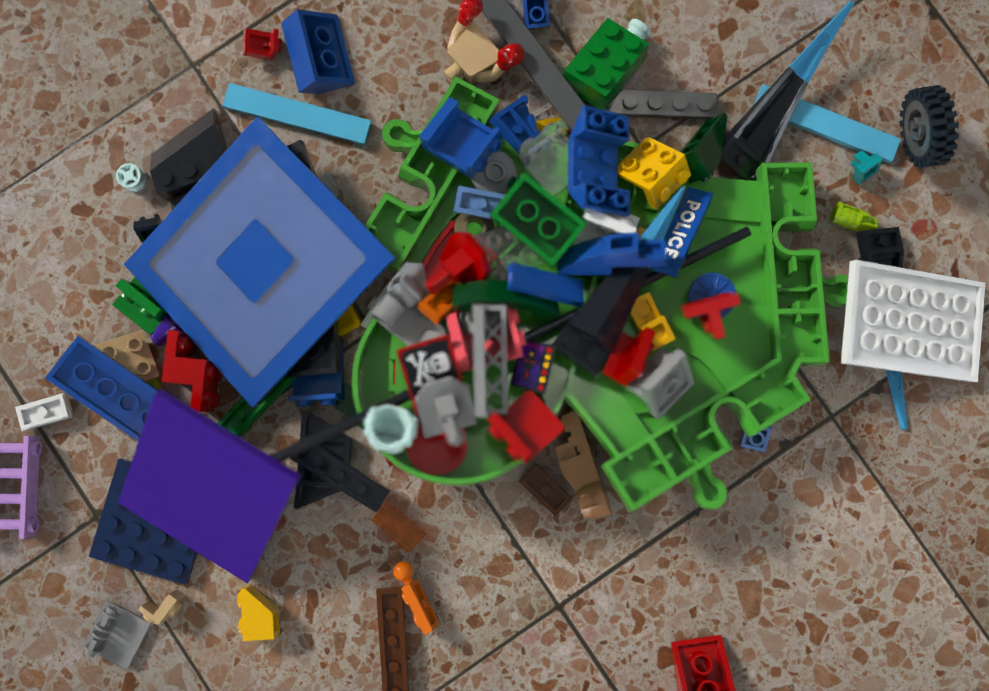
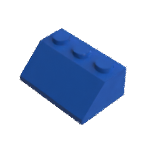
M297 9L281 22L299 93L321 94L355 84L337 14Z

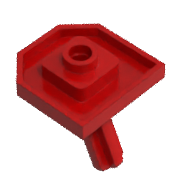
M455 232L451 234L440 257V260L443 262V268L425 282V287L431 294L435 295L452 281L454 283L459 281L467 283L486 280L491 271L487 252L470 233Z

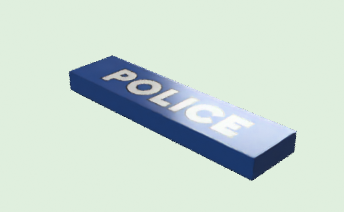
M688 187L663 239L666 240V266L651 267L652 271L677 278L711 204L713 193Z

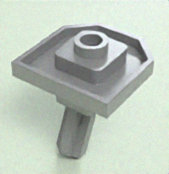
M453 376L425 383L415 397L425 438L445 433L450 445L459 446L465 439L462 428L477 424L469 387L466 383Z

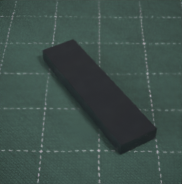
M319 445L290 458L374 512L379 510L390 492V489Z

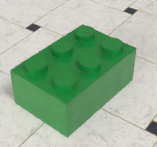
M607 18L564 69L563 77L579 98L597 109L605 110L645 61L649 43Z
M525 172L490 214L492 220L550 267L556 264L587 225L585 221Z

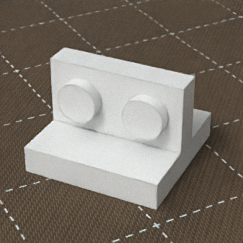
M586 210L583 221L587 225L574 240L572 246L597 237L636 232L640 218L632 214L629 217H622Z

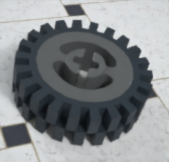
M941 85L910 90L904 97L905 101H902L901 106L904 110H900V116L903 120L899 121V126L903 127V131L900 132L901 137H904L902 145L907 147L905 154L909 156V161L918 168L949 163L951 161L950 158L955 154L953 150H956L958 146L954 141L959 139V133L955 132V128H959V122H955L954 119L958 116L957 110H952L955 103L954 100L949 101L951 94L946 92V88L941 87Z

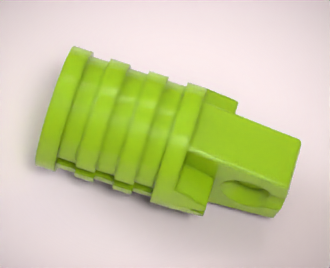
M840 201L834 205L829 217V222L849 228L852 231L878 228L877 218L870 216L868 212L843 204Z

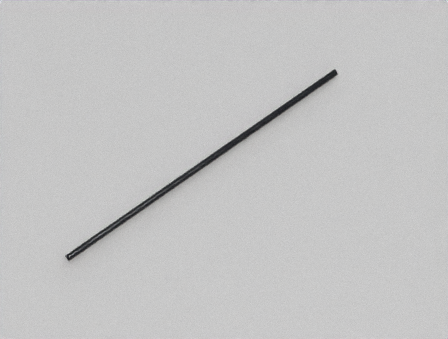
M746 226L688 254L681 269L751 236L750 229ZM655 271L647 274L642 288L668 275ZM580 307L559 316L558 319L555 318L524 333V338L534 341L563 327ZM407 389L374 406L394 405L397 407L411 400L409 391ZM370 408L270 456L279 462H283L364 423Z

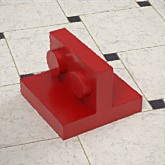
M729 291L679 305L681 315L686 319L703 314L704 316L699 317L703 332H706V334H709L714 339L726 337L719 310L740 305L738 293Z

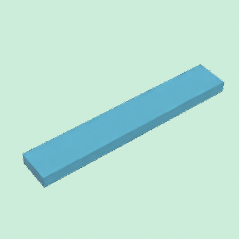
M232 83L228 85L222 105L225 109L364 146H366L372 125L371 120Z
M762 84L754 104L770 88L769 86ZM802 99L799 100L788 124L858 152L862 150L869 156L877 153L883 159V162L888 164L893 161L901 141L900 138Z

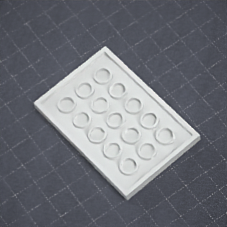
M860 260L850 261L841 364L965 382H978L986 283Z

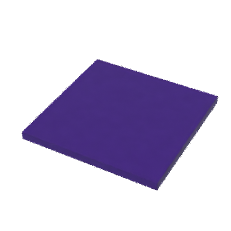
M159 389L154 394L118 504L248 584L258 567L301 475L172 395Z

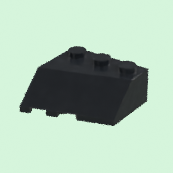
M214 108L151 154L150 173L157 195L166 201L189 192L228 149Z

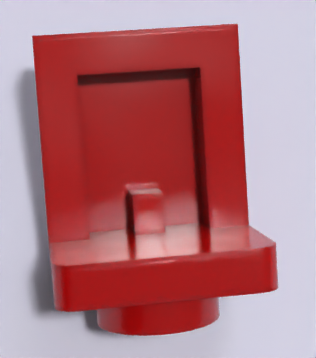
M245 28L243 33L244 56L273 60L277 53L281 52L282 38H279V29L273 28L271 33Z

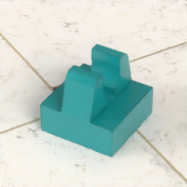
M862 150L853 156L854 160L851 162V166L855 170L852 179L860 185L879 172L883 159L877 153L870 157Z

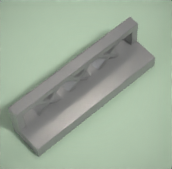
M473 305L475 417H486V415H492L494 412L498 415H508L506 305ZM484 311H501V322L494 330L484 323ZM484 327L490 332L486 338ZM500 327L501 338L495 333ZM492 335L501 342V350L494 357L485 350V342ZM485 355L491 360L486 366ZM500 355H501V365L496 361V359H497ZM493 362L502 370V377L494 385L485 377V370ZM485 382H486L489 386H491V388H490L487 392H486ZM501 382L502 393L496 388ZM493 390L502 397V409H486V397Z

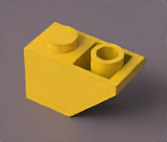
M252 584L242 587L237 595L238 608H241L242 618L239 619L238 630L243 635V641L275 639L280 634L278 607Z

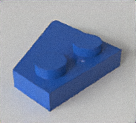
M523 95L493 115L489 121L494 128L497 126L501 129L502 137L522 159L537 150L543 143L540 132L536 128L534 115L529 114L527 108L529 101L526 95Z

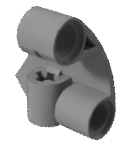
M406 262L388 284V293L371 313L376 321L407 346L446 334L441 323L435 325L417 309L419 302L430 294L425 287L426 277L423 263Z

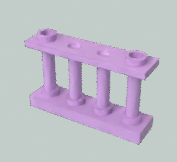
M40 435L24 436L23 443H0V453H23L22 468H0V478L22 479L21 494H0V504H21L20 519H0V529L19 530V539L36 536L39 528V519L37 517L39 456L43 449Z

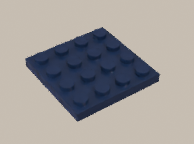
M123 458L118 459L89 557L181 584H188L197 552L118 504L132 462Z

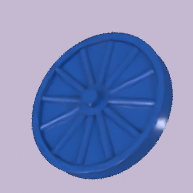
M706 273L692 283L688 293V300L692 302L729 291L736 293L733 283L726 276L719 273ZM734 306L719 310L721 318L729 314Z

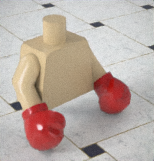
M463 0L460 3L458 21L452 30L447 46L448 60L452 65L443 72L450 83H452L455 76L458 78L463 76L469 84L494 82L505 71H509L512 67L520 64L525 57L524 48L518 43L506 45L498 50L473 22V19L483 10L481 0Z

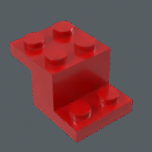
M168 330L162 382L193 385L190 407L198 412H215V407L217 408L220 402V394L217 392L218 382L222 381L223 374L209 360L192 359V354L196 351V344L186 333Z

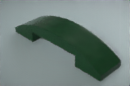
M480 280L452 287V311L473 312V305H506V308L532 310V317L556 319L559 317L558 302L508 290V280Z

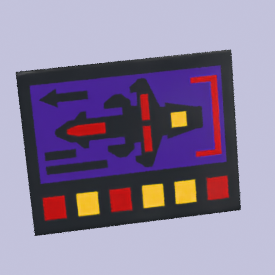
M525 339L526 345L521 346L523 357L516 359L510 385L545 394L556 346Z

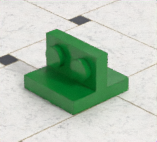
M135 277L132 281L121 278L115 286L122 293L112 305L151 336L167 312Z

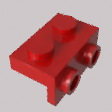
M646 327L633 338L622 331L613 353L610 354L603 374L625 387L636 377L640 378L647 368V364L644 363L646 357L654 349L655 343L652 341L656 332Z

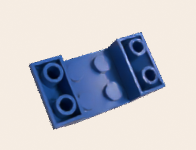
M589 106L582 107L568 141V192L582 209L622 217L630 216V191L618 188V148L629 141V116Z

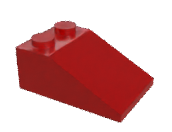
M722 635L671 642L678 691H736Z

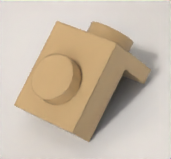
M175 590L168 594L159 607L149 601L143 604L139 611L147 622L160 625L169 616L173 618L183 606L180 602L185 595L179 590Z

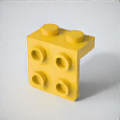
M650 137L645 138L618 164V176L642 188L649 206L656 210L664 202L668 201L671 195L691 176L685 154Z

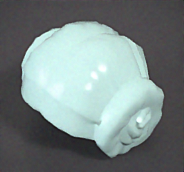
M394 405L373 406L370 408L364 421L365 429L363 433L365 436H368L369 442L375 450L396 454L402 451L405 446L410 447L413 445L414 438L417 435L418 418L412 416L404 408Z

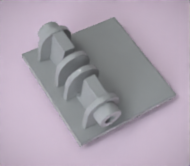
M106 600L82 646L86 650L84 654L90 658H94L95 654L128 670L151 623Z

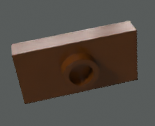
M537 463L519 479V482L555 517L572 499Z

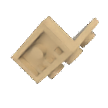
M142 330L94 344V346L143 380L149 381L159 377L158 369Z

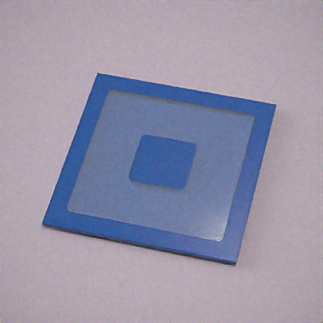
M256 117L124 265L252 408H255L396 257L259 117Z

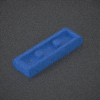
M511 262L507 267L508 290L580 307L584 303L583 280Z

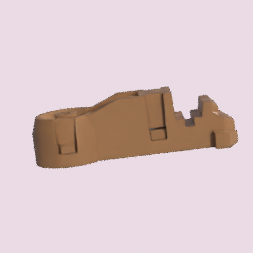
M571 406L565 408L562 418L559 420L564 425L565 432L570 431L571 436L567 437L568 442L554 447L563 476L574 488L580 510L585 519H598L611 515L610 501L584 422Z

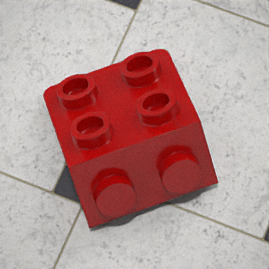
M531 390L525 391L508 407V415H498L494 412L487 419L490 425L488 431L498 442L503 439L509 446L506 451L516 462L521 459L525 465L564 430V425Z

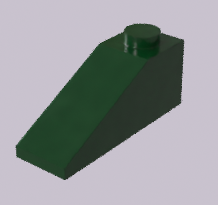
M725 112L706 120L680 151L685 154L691 176L688 178L690 184L699 180L701 182L709 180L715 174L714 170L721 162L727 123Z

